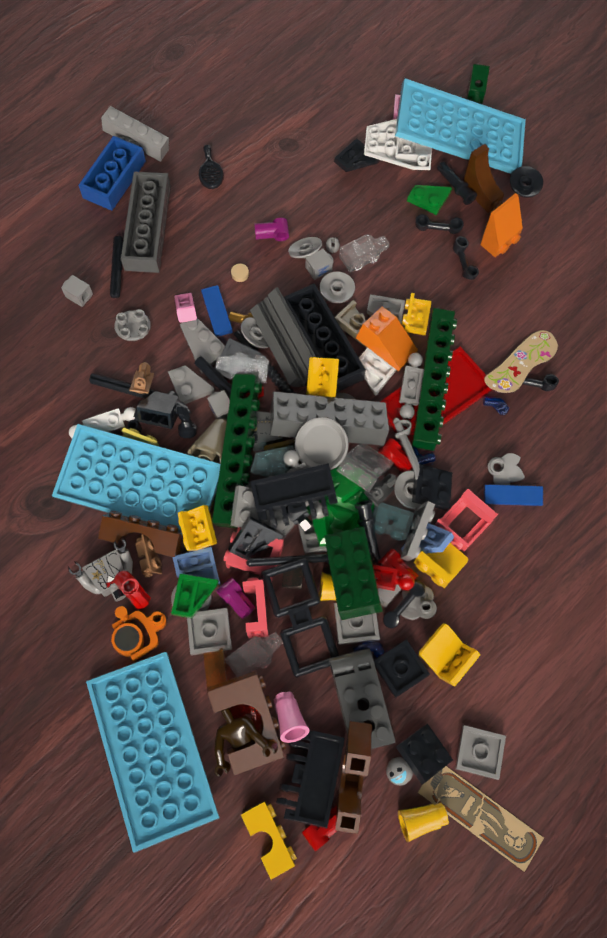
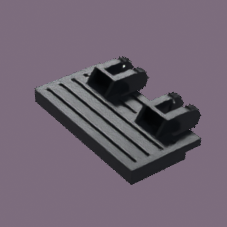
M329 463L250 481L259 521L268 520L266 511L269 510L273 529L277 528L278 525L274 513L276 510H282L283 523L285 526H288L290 523L286 506L289 507L290 514L306 511L305 502L308 501L313 520L317 519L313 502L321 500L322 512L325 517L329 516L325 497L328 496L330 505L338 503Z
M309 731L303 740L310 741V744L301 741L289 743L293 748L307 750V757L293 753L286 756L287 760L305 764H295L292 783L299 784L301 787L280 784L279 787L283 792L298 794V801L287 800L281 797L277 798L276 803L296 809L286 808L284 819L327 829L345 738L317 731Z

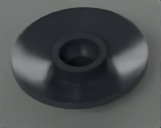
M522 166L515 169L511 174L510 186L521 197H534L543 188V177L533 167Z

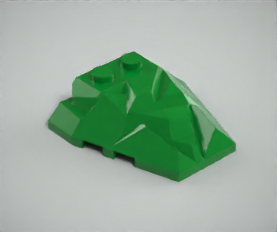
M337 466L330 470L338 503L330 505L328 496L325 497L329 516L312 520L319 546H326L324 535L362 527L358 524L359 514L354 504L359 501L369 500L363 492L379 477L372 473H365V469L361 467ZM374 503L371 506L372 514L375 507ZM308 505V506H307L308 512H309L310 515H311L310 508H309V505Z

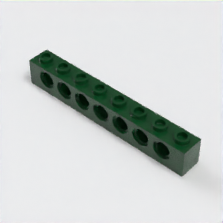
M433 308L412 441V447L434 451L436 445H440L442 434L438 432L439 427L442 428L444 421L441 411H444L446 406V399H443V396L448 391L449 383L445 381L446 377L449 378L451 367L448 366V361L452 360L453 355L450 345H453L455 340V334H452V330H455L457 325V319L454 318L455 311ZM429 393H435L437 396H431ZM431 409L435 413H429L427 410ZM425 426H429V427H431L433 430L429 431V430H426L424 427H425Z
M253 374L233 375L212 523L217 527L238 528L230 526L233 509L227 510V507L230 503H234L235 490L230 491V488L233 484L246 487L250 480L248 468L252 464L251 447H254L255 443L253 432L257 427L256 411L259 410L260 406L258 395L262 391L261 381ZM246 393H250L247 398H243ZM243 411H247L245 416H240ZM241 429H245L243 434L238 435ZM242 447L241 452L235 453L237 448ZM237 465H240L239 470L233 472V468Z

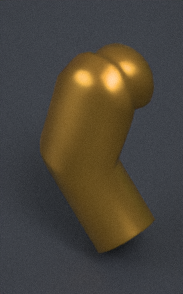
M230 312L229 320L237 323H242L246 318H254L251 313L243 315Z

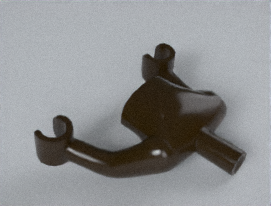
M229 708L221 710L226 723L219 726L216 732L214 751L217 761V767L215 768L217 776L223 774L222 769H224L225 773H228L231 769L229 762L224 759L223 747L225 739L228 740L233 749L253 739L263 749L262 753L265 757L270 755L268 748L276 754L278 745L274 741L267 743L248 716L245 715L234 719Z

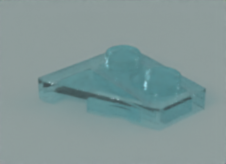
M295 445L256 453L250 472L265 477L287 473L292 467L284 462L283 457L289 450L296 451Z

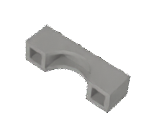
M112 106L101 117L104 132L115 137L125 135L134 139L142 146L145 153L161 162L169 151V137Z

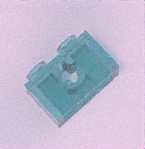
M381 503L378 507L375 506L373 516L376 519L373 524L375 533H385L391 535L393 539L406 540L415 513ZM389 520L393 521L392 525H389Z

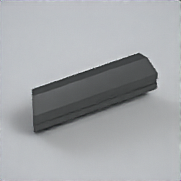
M277 287L263 301L250 309V312L289 385L293 387L307 386L309 358L316 356Z

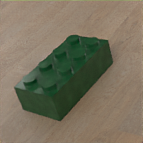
M360 527L324 535L338 613L341 619L346 620L383 612L365 528Z

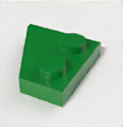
M415 185L407 197V201L437 215L451 194L452 188Z
M180 574L171 614L193 618L218 586L219 581Z

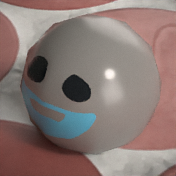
M402 757L391 759L386 767L387 777L394 785H405L413 776V771Z

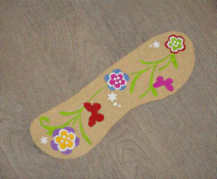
M544 330L531 334L499 367L485 377L484 380L487 386L502 393H510L519 389L533 367L550 360L556 354L558 344L555 337L550 332Z

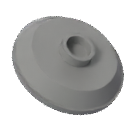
M322 417L309 420L300 428L295 439V450L299 455V460L302 463L305 462L308 468L329 463L330 470L343 462L348 452L349 443L345 430L339 423L329 418Z

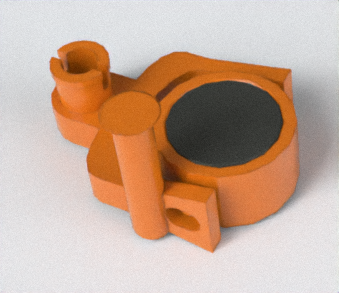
M124 606L116 608L115 616L121 620L112 624L114 628L111 639L112 645L120 655L131 657L135 662L159 645L156 633L166 626V616L159 611L153 612L149 617H146L140 611H135L128 615L127 609ZM157 618H161L159 622H155ZM134 619L140 621L149 634L150 644L144 648L142 631L137 625L129 623Z

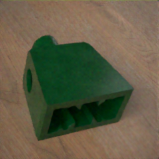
M473 64L468 82L467 100L479 104L483 103L490 66Z

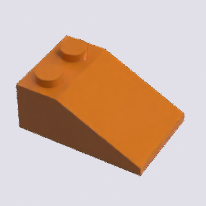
M515 193L491 212L480 245L495 258L500 253L504 254L512 243L516 244L521 238L520 234L523 226L518 194Z
M383 306L363 323L356 336L357 340L397 371L408 362V357L412 353H417L418 351L398 318Z

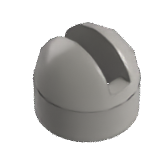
M330 237L326 241V250L331 253L339 250V240L335 237Z

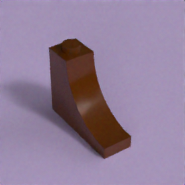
M483 144L471 152L464 181L469 184L468 187L472 191L477 193L475 200L489 213L502 204L504 193L492 176L488 161L489 147Z

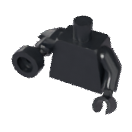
M168 391L167 394L153 392L149 397L140 400L133 416L135 417L134 420H131L127 425L128 429L133 428L139 432L142 430L139 422L172 429L179 417L181 419V423L178 425L180 437L192 438L197 434V425L189 419L191 418L189 414L191 411L183 401L179 400L174 391Z

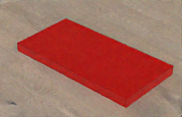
M461 346L453 351L452 360L448 361V366L451 367L449 378L446 377L445 381L449 384L447 394L443 396V399H446L445 410L441 411V416H444L443 425L493 390L485 383L484 379L487 375ZM400 387L380 402L386 403L388 424L395 433H397L393 423L395 418L411 422V432L407 437L412 446L418 405H412L415 414L411 419L402 418L400 409L405 404L399 403ZM429 393L431 396H437L435 393ZM431 409L427 410L429 413H435ZM425 426V427H424L426 430H429V431L433 430V429H432L431 427H429V426Z

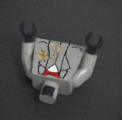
M122 537L124 543L122 546H118L116 540H114L116 550L82 567L83 571H81L80 564L74 561L78 569L72 571L68 566L69 572L76 575V579L80 584L94 594H102L104 597L112 594L116 602L124 599L126 596L116 586L114 578L117 573L124 570L132 574L133 560L129 550L125 548L126 539Z

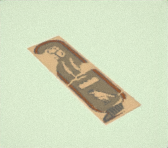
M447 766L424 783L418 792L434 805L442 803L447 815L524 872L544 837Z

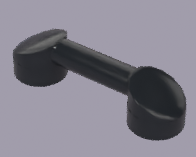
M420 214L416 217L415 225L420 231L435 229L457 234L463 229L464 222L460 218H453L450 224L429 222L427 215Z
M459 236L453 244V250L459 256L464 271L462 276L466 279L474 280L478 276L479 270L476 266L468 264L465 250L469 242L465 237Z
M548 374L544 377L543 381L525 378L522 384L539 387L543 391H552L557 387L559 379L555 375Z
M415 581L414 587L409 590V593L394 611L387 612L384 615L383 622L386 627L390 629L396 628L400 622L399 616L413 599L424 595L425 585L422 582Z

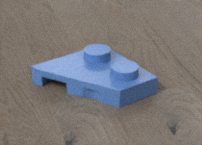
M212 547L173 557L178 578L180 574L216 579L219 581L218 585H221Z

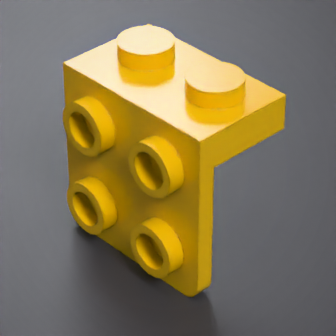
M449 543L443 552L424 553L421 551L414 563L420 571L429 575L435 584L445 589L466 565L468 557Z
M445 623L436 630L419 651L421 658L434 673L454 687L480 656L476 649L463 644L449 625Z

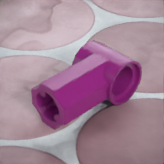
M276 218L273 222L255 224L256 239L274 238L277 241L287 240L289 238L287 219Z
M231 577L216 589V592L243 619L252 613L255 606L244 595L239 584Z

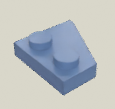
M428 523L426 527L428 529L427 535L424 540H421L419 545L421 547L420 552H443L453 540L454 535L450 531Z

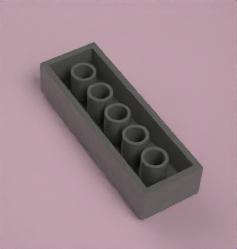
M134 172L121 254V261L125 271L160 272L171 188L168 173Z
M273 392L270 408V435L296 438L298 431L306 422L323 417L332 419L343 427L348 437V443L381 446L385 444L389 425L386 403Z

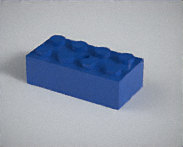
M113 136L78 185L83 199L113 211L132 183L134 172H139L146 162L143 148Z

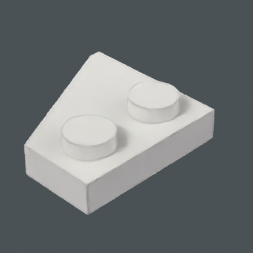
M367 347L359 359L366 369L365 380L373 394L377 395L396 372V369Z

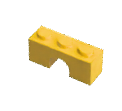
M263 802L241 814L250 836L263 831L268 833L273 840L272 849L267 854L261 856L270 879L295 866L294 860L297 857L292 847L289 846L287 848L283 840L287 836L282 826H277L273 819L277 815L272 805H267L266 802Z

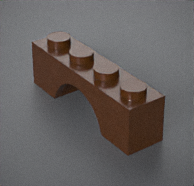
M110 511L102 516L98 539L110 542L116 540V543H118L128 533L138 532L151 540L155 553L175 557L180 553L183 534L182 530L176 525L168 524L164 526L160 525L159 521L141 520V517L135 515L127 517L123 516L119 511Z

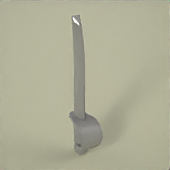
M395 418L393 420L397 430L395 438H400L417 480L420 471L419 462L407 437L411 432V422Z

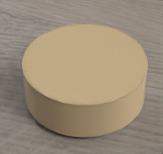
M244 264L234 265L231 269L232 278L237 282L247 280L249 277L248 267Z

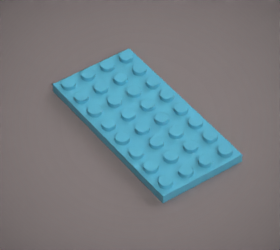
M405 78L402 83L395 136L467 160L470 159L472 151L486 144L489 147V167L512 174L515 169L522 167L526 119Z
M77 424L52 496L106 513L119 511L123 516L135 515L141 517V520L144 521L156 520L160 522V525L167 526L171 524L181 529L178 522V512L189 511L202 505H208L210 512L217 490L221 464Z
M163 652L86 681L133 853L219 819L218 810L168 653Z

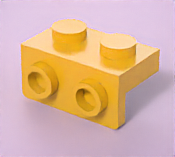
M411 293L410 299H406L405 309L408 310V313L403 315L402 325H405L407 333L426 336L431 301L415 299V293Z
M309 358L307 395L336 397L339 359Z
M202 505L189 511L178 512V522L187 551H197L217 544L208 505Z

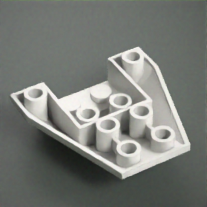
M397 119L367 126L364 155L412 170L431 169L432 148L396 137Z

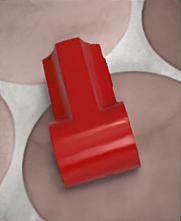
M389 438L384 446L377 451V455L384 462L393 464L401 472L413 469L406 452L402 450L401 445L396 440Z
M390 549L377 562L378 566L398 569L400 572L399 577L403 574H409L415 581L419 576L403 562L404 560L401 559V555L394 549Z
M124 570L117 573L114 578L116 586L136 609L145 608L151 599L148 593L130 572Z
M337 806L331 809L327 829L309 825L301 832L314 851L321 848L337 832L335 830Z

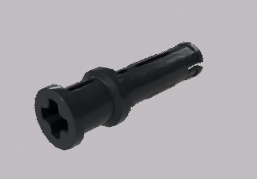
M445 161L441 162L442 168L438 165L437 170L455 188V194L460 195L465 205L471 204L476 199L477 193L468 187L469 184L467 182L461 181Z
M371 500L359 501L354 504L359 514L358 524L365 528L372 561H374L373 553L375 561H377L381 557L373 525L376 521L372 515L371 506L373 503Z

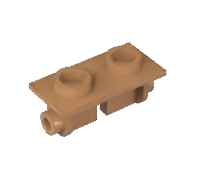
M148 363L140 364L139 371L135 372L130 391L139 394L149 393L154 373H150L151 367Z
M142 534V538L136 539L137 542L135 543L138 557L145 556V559L139 561L142 574L145 577H151L152 573L162 574V563L158 553H155L151 540Z

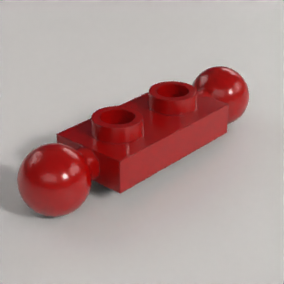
M373 565L378 588L395 591L397 584L402 590L407 591L414 587L415 581L411 575L403 574L399 577L400 572L398 569Z

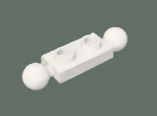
M129 407L121 414L118 408L82 420L84 426L110 432L125 427L123 421L130 422L134 420L135 417L133 416L136 409ZM77 425L69 429V436L73 438Z

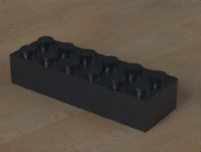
M312 284L284 296L317 358L339 359L336 393L363 381L366 369L316 285Z

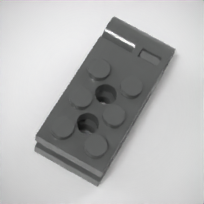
M370 649L329 658L331 673L347 734L350 721L360 723L369 721L373 725L371 749L394 744V734ZM358 701H365L368 709L361 711L357 707Z

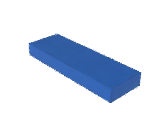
M218 285L201 289L215 336L219 337L233 333Z
M484 485V503L490 505L543 506V486Z

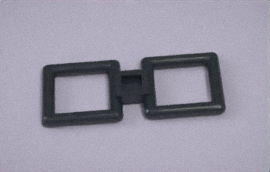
M300 558L262 571L261 577L274 616L279 618L289 614L292 627L281 630L280 635L293 675L298 678L329 667V658L300 668L290 639L291 635L321 626L331 656L330 658L339 656L327 618L321 616L312 619L309 607L318 605L320 597L307 559ZM301 567L311 598L280 608L270 577Z

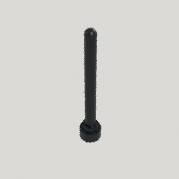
M326 552V554L249 558L246 564L249 567L282 565L300 558H306L308 563L327 562L329 564V559Z

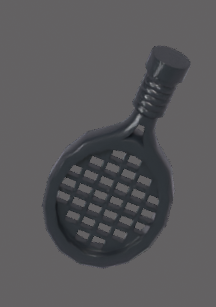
M205 145L203 150L206 161L199 169V179L204 187L215 189L222 184L224 173L222 167L211 159V146Z

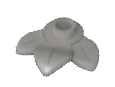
M508 453L502 458L495 457L489 461L488 471L493 475L495 485H510V482H517L525 478L522 470L517 466L521 458L520 456ZM494 464H499L500 470H495Z
M425 586L424 595L419 598L415 597L401 616L410 620H415L419 617L424 619L432 618L437 612L432 590ZM409 590L402 591L403 599L409 593ZM424 606H429L430 609H429V610H424L423 607H424Z

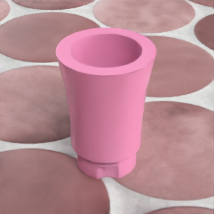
M289 691L277 694L274 699V708L278 718L281 741L290 743L303 739L310 730L293 693Z

